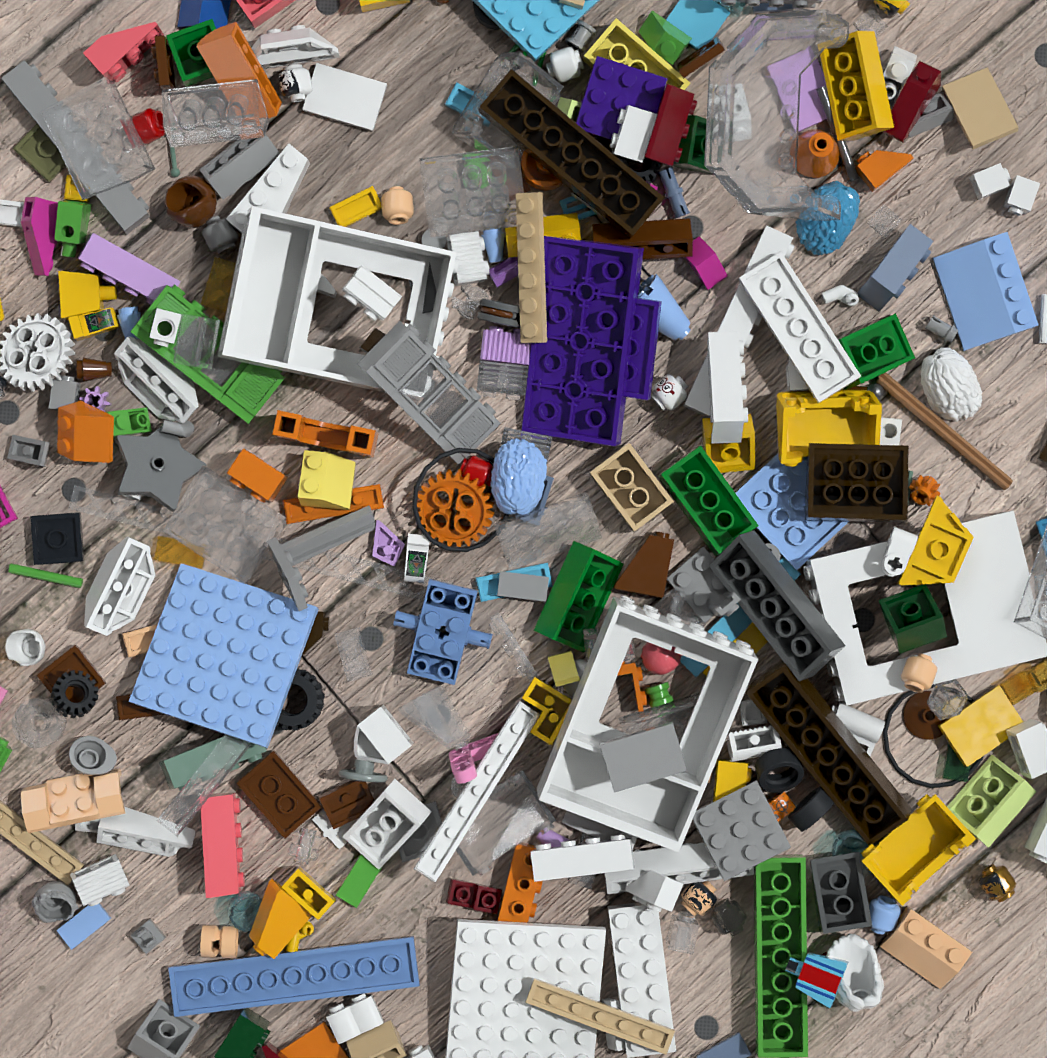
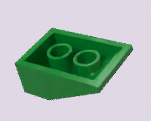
M896 313L838 339L861 375L859 379L844 387L845 390L860 385L915 359V355Z

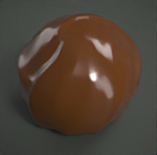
M184 176L176 180L167 189L164 204L170 219L188 228H198L209 221L215 214L217 198L213 188L206 180L198 176Z

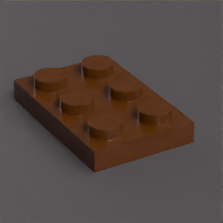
M275 750L236 783L284 839L322 807V804Z

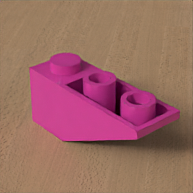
M25 197L21 225L34 274L37 276H49V272L53 267V250L58 242L55 240L58 202L38 197Z

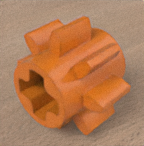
M919 475L917 480H913L909 486L913 490L910 497L917 504H927L930 506L935 496H940L941 494L937 491L940 484L931 476L923 477Z

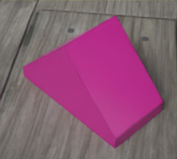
M700 236L693 240V257L684 258L705 288L709 290L728 275L716 253Z

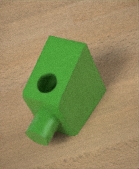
M71 200L58 201L55 240L62 241L61 256L75 257L77 244L85 243L92 204ZM70 226H71V227L73 228V230H74V234H73V235H71V234L69 233V228H70Z

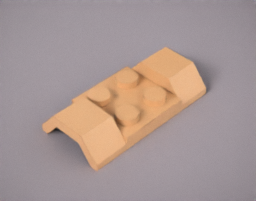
M114 769L101 775H83L82 773L47 780L45 784L23 788L21 791V804L27 832L32 833L125 814L120 787L121 769Z

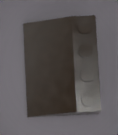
M809 443L805 490V520L907 521L909 446Z

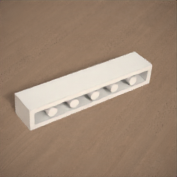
M705 843L683 844L679 852L665 847L652 850H635L633 852L634 869L604 873L607 894L627 892L625 891L627 885L650 870L670 877L682 884L722 879ZM754 867L734 877L754 875Z

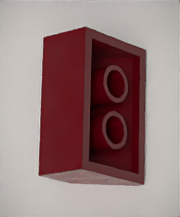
M669 84L665 86L644 156L645 159L668 166H673V162H679L682 148H678L681 138L686 139L690 127L689 124H686L688 114H694L697 101L693 100L695 94Z

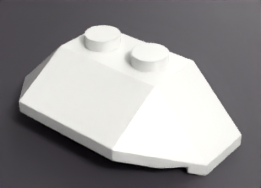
M304 25L293 26L290 31L281 32V29L266 31L267 34L261 35L251 48L263 69L340 58L337 47L311 28H305Z
M129 336L115 351L114 355L116 360H118L124 384L158 418L185 423L199 407L194 381L142 340Z
M127 536L107 553L86 596L85 627L107 636L112 631L123 627L135 619L155 577L153 561L150 555L151 551L148 545Z

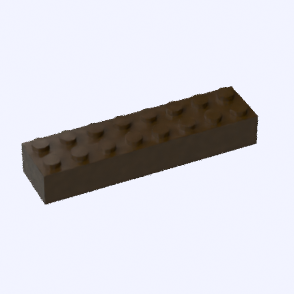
M512 69L479 106L478 112L629 239L634 236L665 198Z
M782 660L751 682L746 691L748 697L868 845L875 843L908 821L912 808L808 679L799 682Z

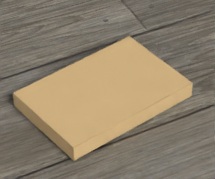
M988 67L942 86V91L953 107V112L973 150L1018 131L1019 127Z

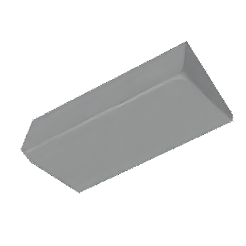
M944 92L934 95L909 133V137L916 136L954 119L953 107Z

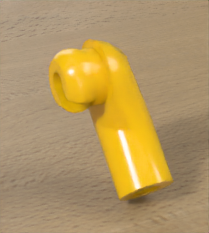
M307 921L286 945L285 951H298L299 941L313 933V924Z

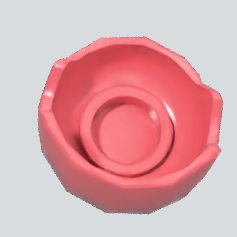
M647 642L642 648L641 659L648 671L653 674L664 675L673 671L680 664L681 654L675 653V647L673 646L670 651Z

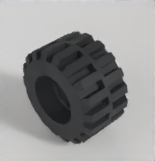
M299 668L295 672L291 685H298L305 690L307 705L301 712L296 714L287 713L282 709L276 727H281L283 730L296 731L309 726L320 716L324 707L325 695L322 691L321 683L309 671Z

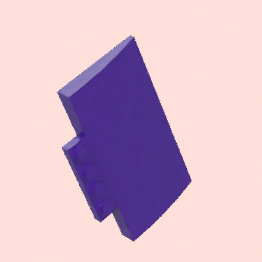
M544 236L547 342L531 343L522 432L610 446L621 444L626 397L649 400L651 396L662 301L638 298L644 248Z

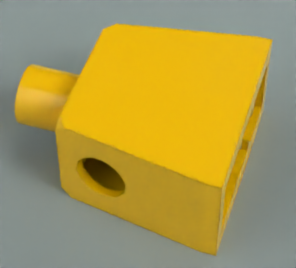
M58 271L61 318L64 320H69L68 317L104 309L103 301L117 300L116 285L102 286V277L99 275Z

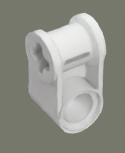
M896 527L893 528L881 562V569L885 575L895 577L904 572L915 548L918 535ZM894 559H896V564L899 566V568H896L893 571H891V566L888 564V562H891Z

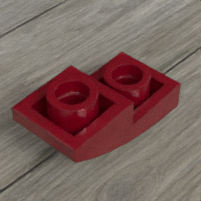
M451 878L446 903L497 914L502 889Z

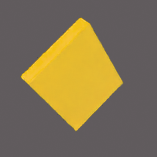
M997 685L938 725L964 767H968L1008 739L1006 730L1023 723L1001 687Z

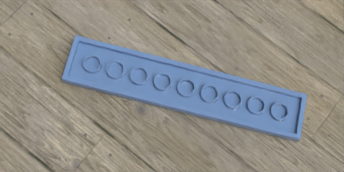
M414 936L305 949L296 952H282L275 959L266 954L264 956L258 955L170 966L168 968L174 1017L420 986Z

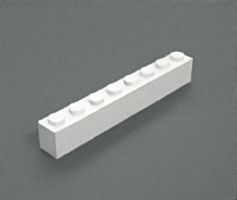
M766 225L744 274L779 252H782L783 256L789 259L794 249V245L791 244L793 237ZM739 283L717 332L738 331L739 341H743L744 347L748 348L754 336L750 331L754 324L759 325L762 315L741 283ZM707 353L683 406L710 418L712 398H709V378L711 376L708 375ZM740 356V363H742L743 356Z

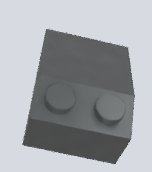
M855 852L810 860L820 934L872 926L860 853Z

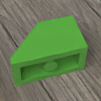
M654 11L650 12L639 30L648 46L672 65L681 57L692 40L690 36Z

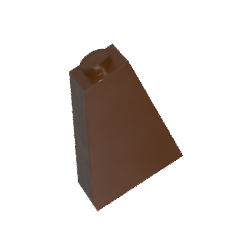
M655 531L654 536L649 535L616 581L614 589L663 598L674 539H669L670 534Z

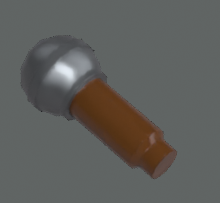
M877 383L868 386H854L847 389L871 391L878 400L882 398L884 393L883 387Z

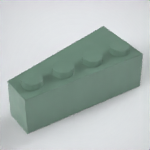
M225 735L172 758L160 761L159 764L169 789L179 788V791H183L194 786L192 781L201 778L205 782L217 777L215 772L225 769L227 773L239 768L238 763L247 759L248 763L259 760L262 758L261 753L267 750L264 747Z

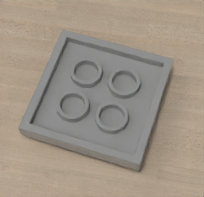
M757 781L697 810L692 819L723 881L791 848Z

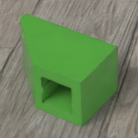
M147 407L106 412L114 416L113 439H116L118 435L132 436L152 431Z

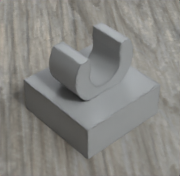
M149 919L131 934V937L145 954L166 938L152 919Z

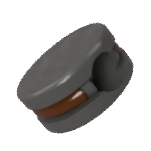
M485 298L481 299L480 305L482 306L480 307L481 312H478V319L520 328V308L518 305Z

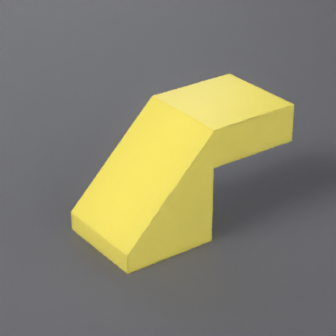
M572 651L548 657L556 687L580 681Z

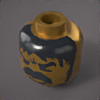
M992 864L982 870L983 876L980 878L979 884L990 900L1003 902L1015 893L1016 882L1005 866L996 867Z

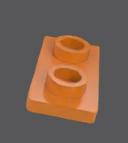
M624 659L617 676L632 674L638 712H643V706L647 705L645 691H640L639 681H643L641 666L636 667L635 662L625 663Z

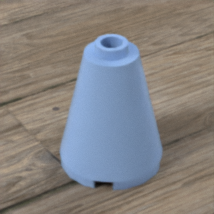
M657 274L651 275L639 285L638 298L662 301L658 332L672 340L678 338L682 340L691 330L689 328V319Z

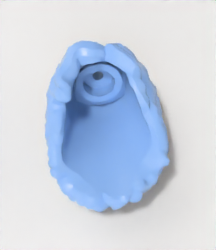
M511 439L506 444H503L495 454L491 472V492L497 507L505 514H529L542 498L547 473V459L535 447L534 443H529L525 439Z

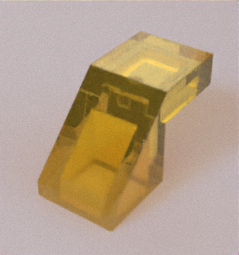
M1047 659L1016 673L999 684L1012 705L1017 704L1033 693L1042 692L1047 689Z

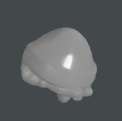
M51 881L43 885L35 893L32 900V906L36 915L44 923L60 920L67 921L74 915V911L78 909L75 893L65 883L60 881Z

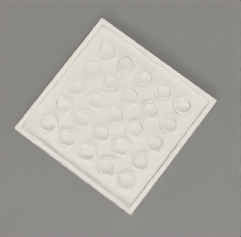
M457 919L445 1058H594L597 1029L526 1003V999L532 982L536 978L600 1001L606 936L605 927Z

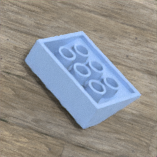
M1008 232L933 258L954 324L956 325L955 327L958 329L957 333L963 351L1038 326Z

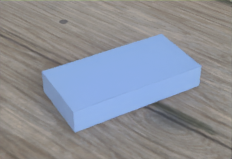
M100 903L95 906L88 905L56 931L72 950L109 921L111 917Z

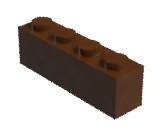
M690 218L645 221L631 239L611 223L592 224V240L594 242L644 248L643 259L693 257V236Z

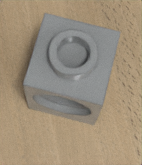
M61 376V381L52 379L53 386L51 387L49 409L58 411V407L79 401L81 384L74 382L75 377Z

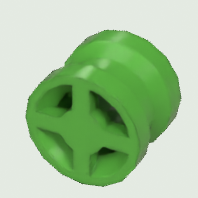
M668 682L645 688L646 694L650 696V708L674 701L672 695L668 692Z

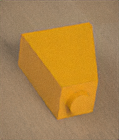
M271 879L268 882L249 937L255 943L253 948L260 955L264 956L267 954L275 959L312 917V914L281 888L282 886Z

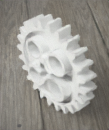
M39 313L36 314L34 320L30 315H27L26 322L18 319L17 327L10 324L11 333L3 332L6 340L0 341V345L3 347V349H0V372L4 375L3 377L14 387L19 386L23 391L28 387L32 392L35 391L36 386L44 390L45 383L52 387V379L54 378L61 381L59 373H68L65 365L73 364L68 356L75 355V352L70 348L75 343L70 339L72 334L67 330V327L56 317L52 319L46 314L43 318Z

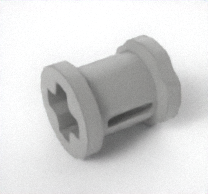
M579 20L576 30L565 42L574 50L584 53L587 42L591 36H595L597 31L586 22Z

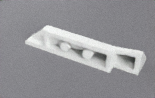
M125 807V814L75 824V831L98 833L97 843L167 857L175 855L178 849L182 847L192 848L195 837L194 829Z

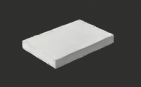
M316 63L311 79L313 89L306 96L302 110L373 132L387 83Z

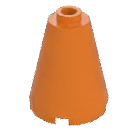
M811 129L801 133L791 147L792 164L803 176L811 178L824 177L834 170L839 160L840 153L835 139L823 130Z

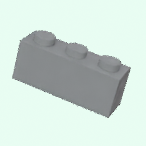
M256 125L199 170L224 200L226 197L233 195L247 181L252 180L265 167L271 165L280 153L259 125Z

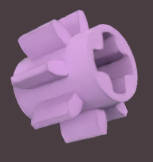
M96 386L95 392H91V390L86 388L87 395L85 398L80 397L81 401L89 405L93 403V396L101 398L98 401L99 406L96 408L104 412L106 406H111V403L106 401L109 393L104 392L100 394L101 389L99 386Z

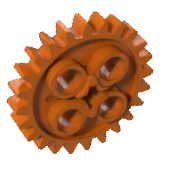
M448 469L445 477L439 471L436 475L437 480L430 476L428 479L429 484L423 483L421 486L423 491H418V498L421 500H417V507L420 508L418 513L422 517L420 518L421 524H425L426 531L432 533L431 537L433 539L435 537L439 538L438 541L441 543L447 541V546L449 547L452 546L453 542H456L457 547H461L463 541L467 546H470L472 538L478 542L480 534L485 535L487 532L486 527L491 526L492 521L488 518L494 516V512L488 510L493 508L494 502L487 501L492 494L483 492L487 485L484 484L478 487L479 479L476 478L470 481L469 473L463 478L460 469H458L456 475H453L452 471ZM456 488L458 489V497L456 500L455 507L457 513L454 517V529H451L450 523L453 514V508L451 506L454 502V489ZM438 492H446L449 499H441ZM462 496H471L473 503H466ZM435 515H443L446 518V522L441 523L437 521ZM459 519H468L471 525L463 526Z

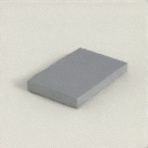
M673 722L599 743L614 793L687 771Z

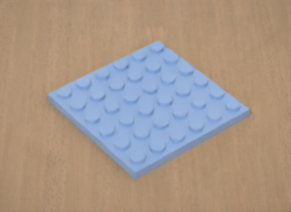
M181 563L129 702L268 749L319 609L316 606L307 604L308 608L298 611L291 598Z

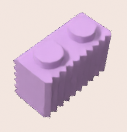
M489 326V330H483L480 361L529 366L531 343H521L520 329H514L513 333L503 332V327Z

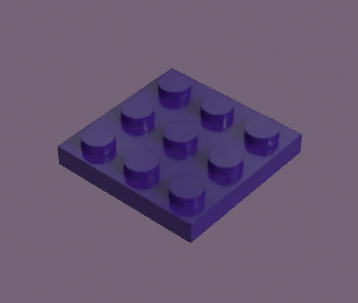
M596 56L576 123L586 132L612 139L614 133L618 134L621 125L617 123L621 109L625 110L627 105L657 114L668 78Z

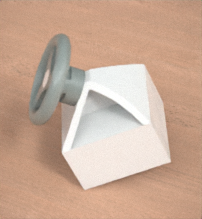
M384 704L357 725L354 737V754L357 758L355 759L354 766L356 770H340L339 776L341 778L365 782H386L388 779L387 775L374 772L375 762L389 764L413 745L414 742Z

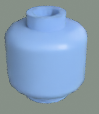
M883 895L872 899L869 904L872 921L871 930L877 934H885L895 930L901 912L897 901Z

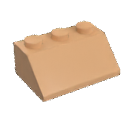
M908 906L899 917L895 930L889 932L880 944L882 949L939 989L959 973L973 953Z

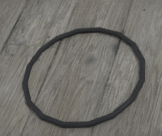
M456 448L439 454L423 468L414 486L412 509L417 527L429 542L446 551L469 552L485 546L501 532L510 514L503 516L497 530L483 542L464 548L449 547L433 539L421 524L417 510L419 486L427 471L440 459L461 452L478 454L494 463L493 457L478 449Z
M937 683L931 687L957 692L970 703L975 701L961 689ZM910 690L901 695L888 711L883 729L885 753L895 770L911 783L928 788L953 786L969 777L981 763L983 757L978 759L967 773L953 781L931 784L914 779L898 766L890 752L887 732L891 717L900 703L915 693Z

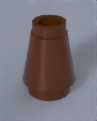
M84 357L83 360H76L77 379H83V382L112 377L111 362Z

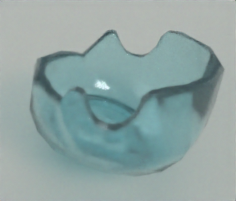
M846 830L840 832L834 838L832 856L859 852L860 859H862L864 856L861 853L869 845L856 830Z
M245 891L238 893L230 900L227 914L236 929L244 932L251 931L262 902L258 894Z

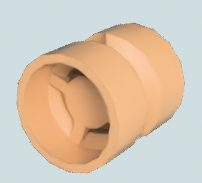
M203 925L200 942L201 957L215 958L220 954L222 958L236 959L239 942L238 926H224L222 929H219L217 925Z

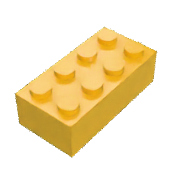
M855 31L819 44L818 48L837 140L855 141L894 128L875 32Z

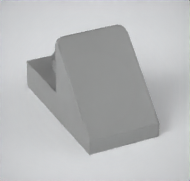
M12 435L7 459L46 467L51 443Z

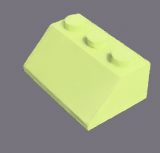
M991 755L947 807L974 837L989 848L1034 796L1036 791L1025 779Z

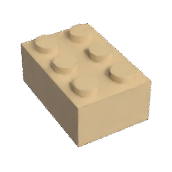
M630 443L589 473L633 532L674 502Z

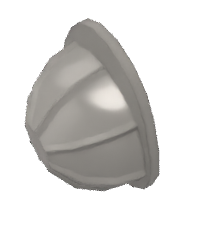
M80 737L74 741L69 750L71 765L77 771L83 773V775L106 774L113 770L116 765L117 756L113 748L97 737Z

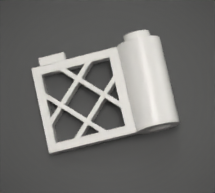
M840 702L837 706L832 705L831 709L859 743L868 746L866 752L871 756L875 744L882 734L885 721L850 706L843 705Z

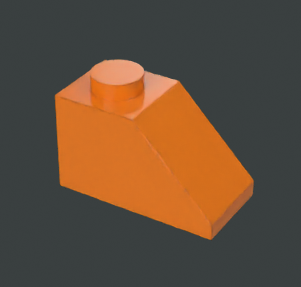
M876 150L870 154L867 151L856 160L859 164L855 168L858 175L873 192L909 164L914 157L906 153Z

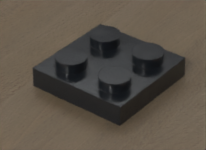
M81 512L30 516L34 565L84 562Z

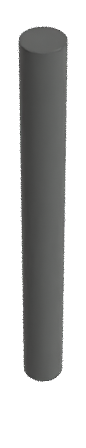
M826 86L818 88L816 91L833 137L838 145L849 180L851 182L859 179L846 141L837 140Z

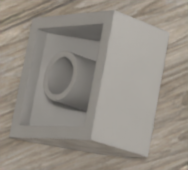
M159 999L134 1035L127 1049L141 1058H180L200 1025L186 1016L174 1017L173 1007Z

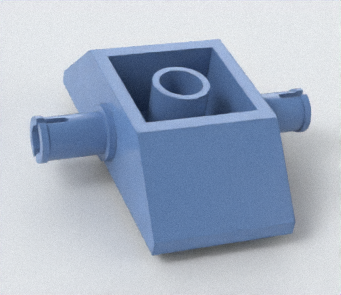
M429 579L421 614L416 616L396 611L393 626L415 630L414 633H416L407 674L455 685L465 645L472 644L489 649L493 634L473 630L470 626L477 590ZM441 626H445L447 632L442 633L439 629Z

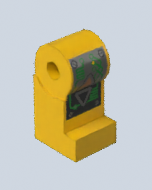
M106 308L96 312L68 317L73 337L77 341L119 328L114 308Z

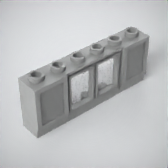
M399 321L357 364L445 452L456 448L476 449L501 424L493 416L496 411L487 402L482 404L479 401L481 396L472 387L467 389L464 386L467 381L457 371L452 374L448 370L451 365L442 356L437 358L433 354L436 349L427 340L423 343L418 338L421 334L411 324L406 327ZM459 452L450 455V457L459 464L471 453Z

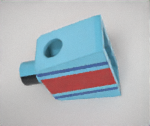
M808 953L804 962L790 957L785 971L799 976L795 985L797 989L826 1007L831 1008L848 961Z

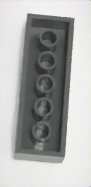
M755 531L739 535L709 565L729 592H735L741 599L738 604L799 682L814 676L846 646Z

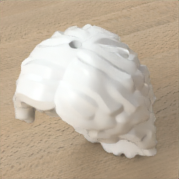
M943 347L937 349L933 355L927 356L923 360L921 384L934 414L954 422L973 417L981 407L982 390L977 381V376L968 361L955 350Z
M851 933L841 936L838 940H834L826 956L848 961L836 994L838 1002L853 1012L876 1007L882 999L884 981L874 946L870 945L866 939Z

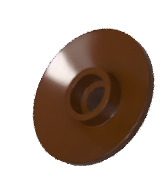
M929 690L914 694L907 701L903 713L907 729L916 737L925 740L936 739L942 736L943 733L938 725L953 716L949 701L940 693ZM928 711H932L934 714L931 720H927L925 717Z

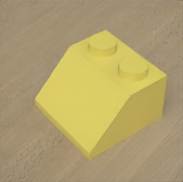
M304 450L298 499L301 506L350 510L356 462L329 452Z

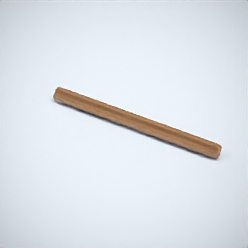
M886 372L879 375L876 379L877 384L881 385L884 390L1003 490L1011 486L1013 480L890 375Z

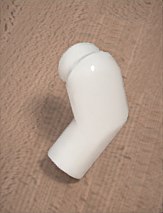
M844 285L836 286L821 293L825 304L839 300L849 306H855L859 301L857 292Z

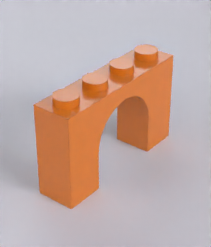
M277 410L272 435L285 440L374 458L379 434L376 430L352 425L347 427L309 419L299 414Z

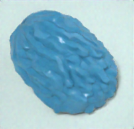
M832 181L813 191L795 221L800 244L804 245L807 251H811L814 255H825L841 248L843 242H845L853 229L859 214L860 199L856 190L844 186L839 181Z

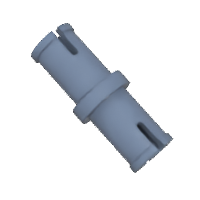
M673 167L658 172L666 192L664 196L666 199H669L675 219L689 214L690 211L682 195V192H684L683 188L679 187Z

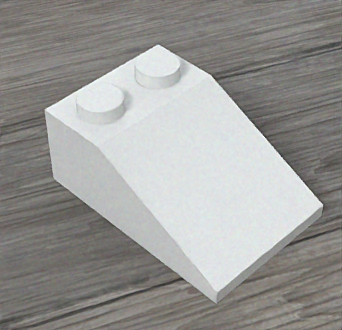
M394 779L343 835V838L377 869H380L419 828L432 811Z

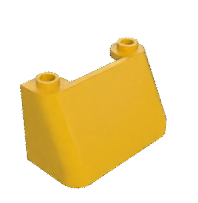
M840 390L819 404L810 391H786L777 394L779 461L785 466H798V463L803 461V457H808L809 443L880 445L882 404L871 391Z
M925 794L916 803L919 807L910 814L908 821L891 831L876 846L871 844L861 853L864 856L861 862L901 906L911 899L912 890L917 892L924 882L954 855L960 852L958 849L961 850L965 846L968 847L976 840L936 794L931 796Z

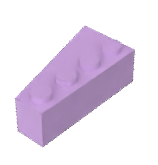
M90 233L76 258L82 262L81 267L92 273L95 269L104 274L102 278L115 285L118 281L125 285L124 290L136 297L140 293L147 297L146 302L150 305L166 285L172 287L175 284L178 286L181 282L95 233Z

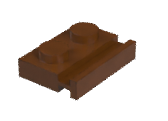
M351 780L318 796L333 829L360 818L375 801L367 783Z

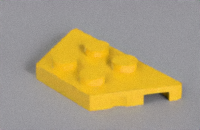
M939 496L934 498L906 569L897 583L899 585L954 583L974 537Z

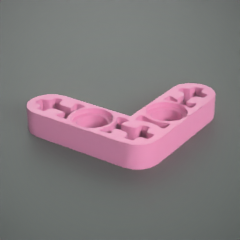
M498 733L457 747L449 752L451 769L456 783H466L477 777L475 761L483 759Z

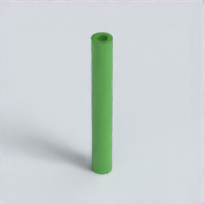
M12 563L9 566L8 572L77 588H81L83 584L82 578Z

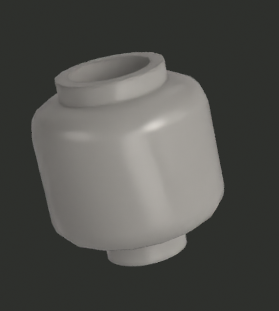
M215 216L206 222L207 226L202 230V235L210 251H217L218 254H222L236 247L235 242L238 240L237 232L226 218L220 219L219 216Z

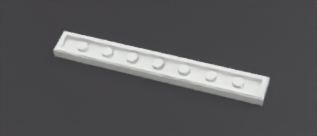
M521 701L517 703L476 768L477 777L469 781L413 868L415 871L434 883L437 881L540 716L539 713Z

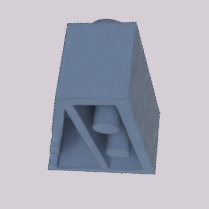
M909 224L877 268L871 273L866 283L857 292L858 296L880 312L892 297L897 299L906 288L902 284L906 279L911 281L919 269L915 266L919 261L923 264L931 254L929 247L934 241Z

